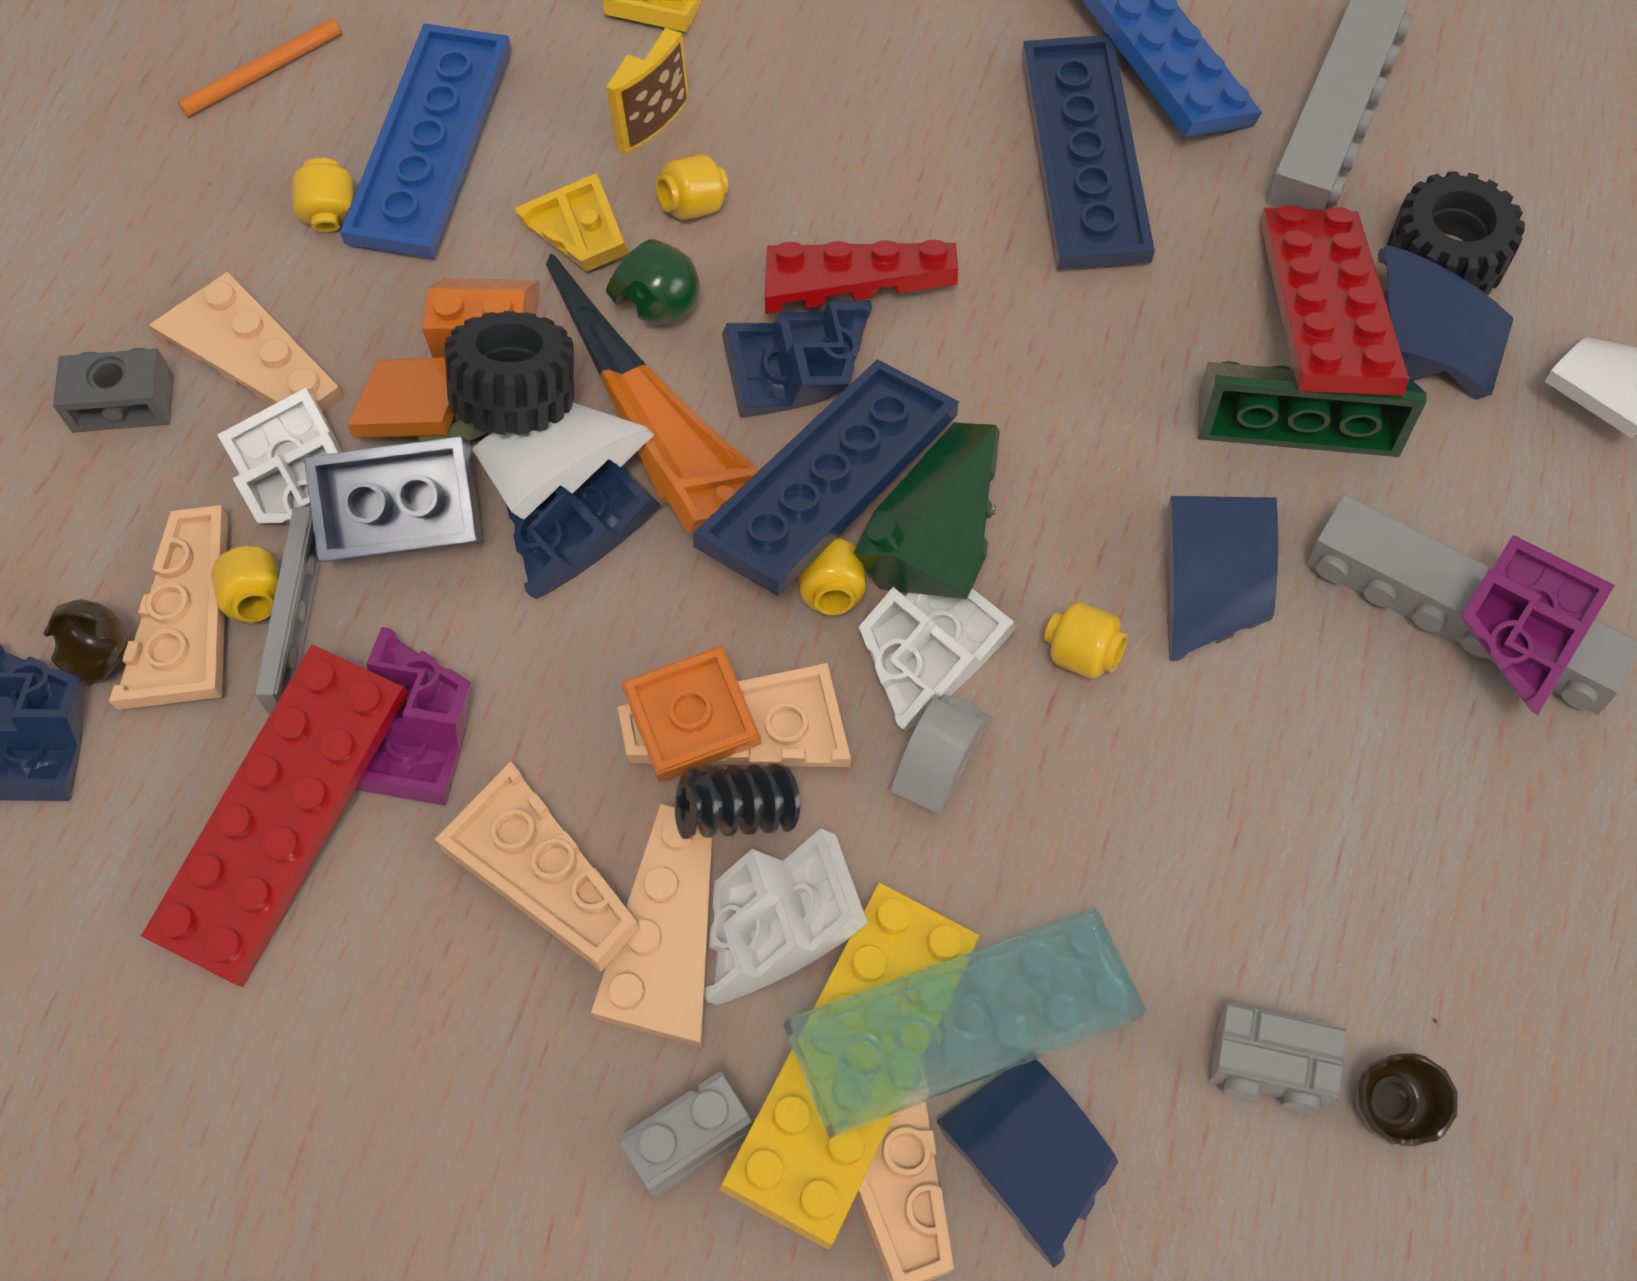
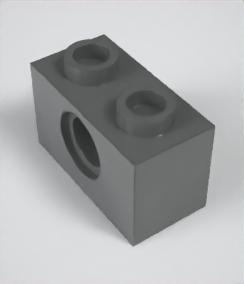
M133 348L129 351L84 352L80 355L59 356L53 407L72 433L170 425L174 375L158 348Z

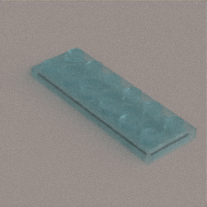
M1097 908L790 1017L783 1026L829 1139L1138 1020L1147 1011Z

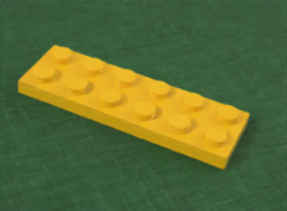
M880 882L864 910L868 924L850 937L719 1191L827 1250L831 1248L980 937L979 934Z

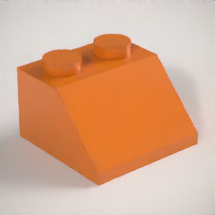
M444 278L429 287L422 330L432 358L445 357L446 338L451 336V331L456 326L464 325V321L469 318L481 317L484 313H502L504 311L536 314L540 286L538 280Z

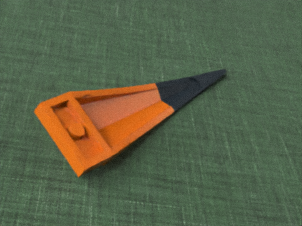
M550 253L546 266L620 418L644 425L654 434L637 453L661 502L670 503L688 534L693 533L758 472L757 467L698 417L645 364L600 313L557 257Z

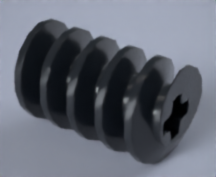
M773 763L766 767L762 764L749 765L747 768H744L742 765L729 766L727 769L717 766L708 767L705 771L700 767L688 768L682 773L675 795V820L678 833L682 839H692L698 826L701 835L705 838H710L715 835L719 826V830L724 836H734L738 829V824L740 830L745 835L754 834L758 829V825L764 833H774L779 823L784 832H790L795 828L799 819L801 807L799 789L790 769L782 763Z

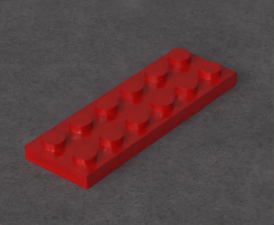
M1285 205L1280 208L1264 207L1260 225L1298 391L1404 396L1409 377L1359 212L1341 207H1333L1328 210L1303 209L1294 205Z
M311 644L141 934V937L235 985L243 987L409 692L403 686Z

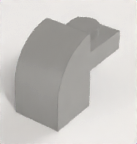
M944 695L941 700L934 697L921 716L908 742L890 792L940 815L957 792L969 758L986 736L993 716L980 711L974 703L966 699L951 698L947 695Z

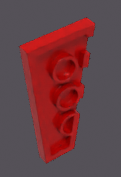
M882 240L874 244H849L843 241H833L818 245L784 242L779 245H767L764 295L765 314L781 312L782 303L803 300L805 308L825 305V296L848 293L851 294L853 300L872 298V295L877 293L880 288L891 287L892 290L899 294L958 285L956 242L945 243L940 240H926L922 243H896Z

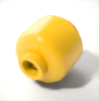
M701 153L670 160L663 166L661 175L656 179V194L664 211L670 212L675 218L682 221L717 212L724 201V194L728 191V178L724 169L717 166L710 156Z
M328 158L309 159L302 164L301 168L295 171L291 178L294 214L303 223L311 225L314 231L323 233L337 231L340 228V224L344 223L354 198L352 175L345 168L340 167V164L335 160Z
M836 538L798 576L799 592L802 600L811 609L826 615H840L858 605L864 598L867 587L865 568L853 553L856 546L852 542Z
M240 546L223 553L214 562L211 577L218 608L227 617L236 621L254 623L271 616L280 566L278 560L270 551L257 546Z
M1074 602L1063 614L1055 612L1052 615L1045 631L1044 641L1051 643L1050 655L1055 665L1084 677L1097 679L1106 671L1113 673L1116 670L1124 654L1128 634L1122 632V624L1118 616L1083 602Z

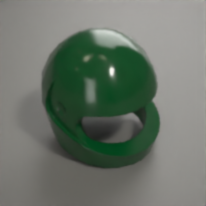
M648 239L633 249L620 263L609 280L606 293L615 305L632 299L640 320L653 325H667L680 321L693 309L699 297L700 281L689 256L671 245L656 239Z

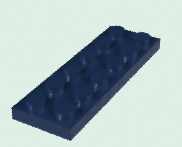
M1108 35L1023 41L1022 56L1057 269L1151 263L1155 249L1114 42Z
M877 359L693 532V547L779 596L957 416L959 401Z

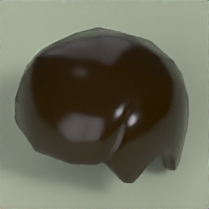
M85 599L73 600L58 605L52 612L43 633L44 636L49 637L52 635L55 639V649L51 656V661L55 666L80 677L82 681L88 683L105 681L123 659L128 644L125 627L115 613L98 602Z
M1401 1053L1381 1057L1368 1064V1068L1362 1071L1356 1083V1110L1367 1130L1390 1145L1396 1144L1407 1147L1436 1142L1444 1137L1457 1117L1458 1091L1446 1069L1426 1056L1416 1053Z

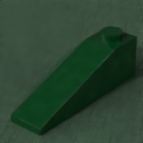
M953 423L874 510L853 553L863 564V567L879 589L891 590L894 587L899 592L958 599L968 598L987 557L988 541L984 537L986 519L991 518L992 503L988 499L990 481L995 477L1000 434L996 425Z

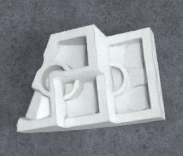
M1590 337L1582 339L1555 365L1545 382L1619 431L1633 438L1637 434V347Z
M304 388L217 434L240 474L232 479L257 523H290L293 507H310L303 457L343 452L309 388Z
M573 403L570 412L564 413V418L558 423L548 422L547 429L541 431L531 430L528 431V434L521 435L516 433L500 435L495 434L493 431L475 445L472 450L511 512L524 520L560 485L573 493L608 459L621 467L654 434L644 425Z
M893 587L860 624L859 629L866 647L872 655L879 680L885 688L893 708L896 723L907 732L918 724L934 697L940 700L944 695L950 697L1000 648L1017 629V625L973 588L967 599L916 593H908L904 596Z
M820 828L783 861L751 849L715 880L712 906L715 916L710 929L709 948L717 952L714 985H709L705 988L706 1001L719 1005L764 988L821 958L868 924L836 834Z

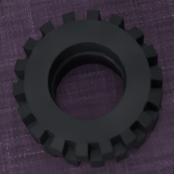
M1449 171L1445 177L1437 173L1428 176L1426 183L1419 181L1403 200L1389 235L1387 246L1397 247L1428 259L1459 275L1486 295H1489L1492 288L1496 289L1503 280L1523 240L1522 235L1525 231V222L1520 220L1523 214L1520 206L1511 204L1513 196L1507 190L1500 191L1497 189L1498 183L1490 179L1485 182L1478 179L1479 175L1468 173L1467 176H1460L1458 171ZM1447 235L1455 236L1463 241L1453 239Z
M504 311L502 313L489 312L482 314L483 316L469 318L464 321V325L456 326L451 331V336L446 338L444 350L447 399L451 411L458 414L459 420L465 424H474L475 429L483 432L491 430L495 434L506 435V433L521 435L528 434V431L531 430L541 431L547 429L548 422L558 423L564 418V413L570 412L574 400V344L572 338L567 336V331L562 326L554 325V321L546 317H536V314Z

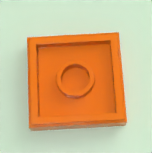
M445 357L377 360L348 422L353 438L447 435L455 413L451 411L447 399Z
M723 645L621 682L658 782L678 776L688 768H699L761 745V737Z

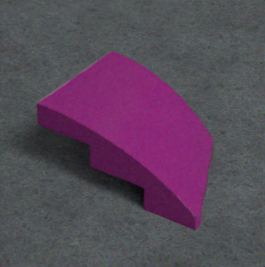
M1512 535L1493 569L1488 570L1461 618L1530 711L1538 715L1615 585Z
M381 627L366 664L367 670L403 686L409 694L355 790L445 806L457 769L470 703L471 682L452 669L442 668L435 658L423 650L418 654L400 642L396 633L390 628Z

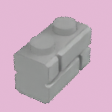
M1227 1002L1219 1013L1209 1082L1224 1085L1223 1093L1233 1098L1258 1100L1261 1093L1283 1098V1107L1288 1110L1304 1114H1317L1320 1111V1107L1327 1109L1338 1099L1347 1035L1346 1028Z
M719 1071L699 1084L698 1092L688 1091L617 1139L652 1198L656 1201L742 1144L753 1122L726 1078Z

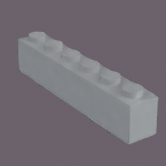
M1350 0L1275 173L1266 204L1277 208L1285 205H1294L1311 210H1325L1327 203L1337 205L1347 179L1339 176L1341 170L1350 172L1361 145L1353 142L1354 138L1357 136L1364 139L1374 111L1367 109L1368 104L1378 106L1388 80L1381 77V73L1383 71L1391 74L1401 46L1394 45L1395 40L1404 42L1414 15L1406 13L1410 0Z
M1344 494L1317 539L1306 566L1316 570L1321 577L1330 582L1341 583L1363 594L1372 604L1383 608H1390L1408 617L1421 629L1432 633H1439L1462 645L1468 653L1493 661L1461 618L1488 570L1493 568ZM1595 619L1552 692L1560 695L1565 702L1575 708L1589 710L1599 715L1618 693L1637 655V640Z

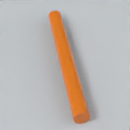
M331 18L177 102L188 118L341 35L340 27Z

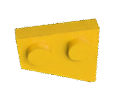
M597 173L515 207L522 224L586 272L629 254L624 237Z

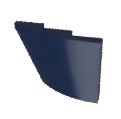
M1389 245L1379 249L1378 262L1387 266L1388 290L1383 292L1408 377L1414 381L1447 371L1475 400L1492 395L1514 318L1483 291L1450 270L1397 247Z
M829 301L823 312H778L773 323H727L722 332L739 417L760 416L793 410L844 391L850 383L854 361L863 339L862 334L872 309L871 301Z
M608 459L573 493L560 485L524 520L512 513L507 506L509 519L515 525L513 537L516 551L523 557L528 582L524 583L525 591L529 596L538 599L575 578L618 546L661 504L623 465L620 467Z
M1171 496L1168 505L1171 553L1168 559L1170 610L1167 623L1170 661H1179L1185 658L1188 652L1213 641L1220 643L1233 637L1235 632L1240 629H1251L1272 620L1275 610L1278 573L1277 497Z
M0 644V800L69 801L74 786L81 747L83 723L82 680L80 677L61 669H50L44 662L29 656L26 660L11 655L5 652Z
M1029 1053L939 1119L937 1124L945 1139L975 1169L982 1185L1015 1219L1022 1235L1055 1268L1065 1257L1063 1243L1078 1218L1086 1220L1095 1204L1094 1197L1097 1191L1106 1185L1118 1164V1160L1077 1103L1051 1073Z

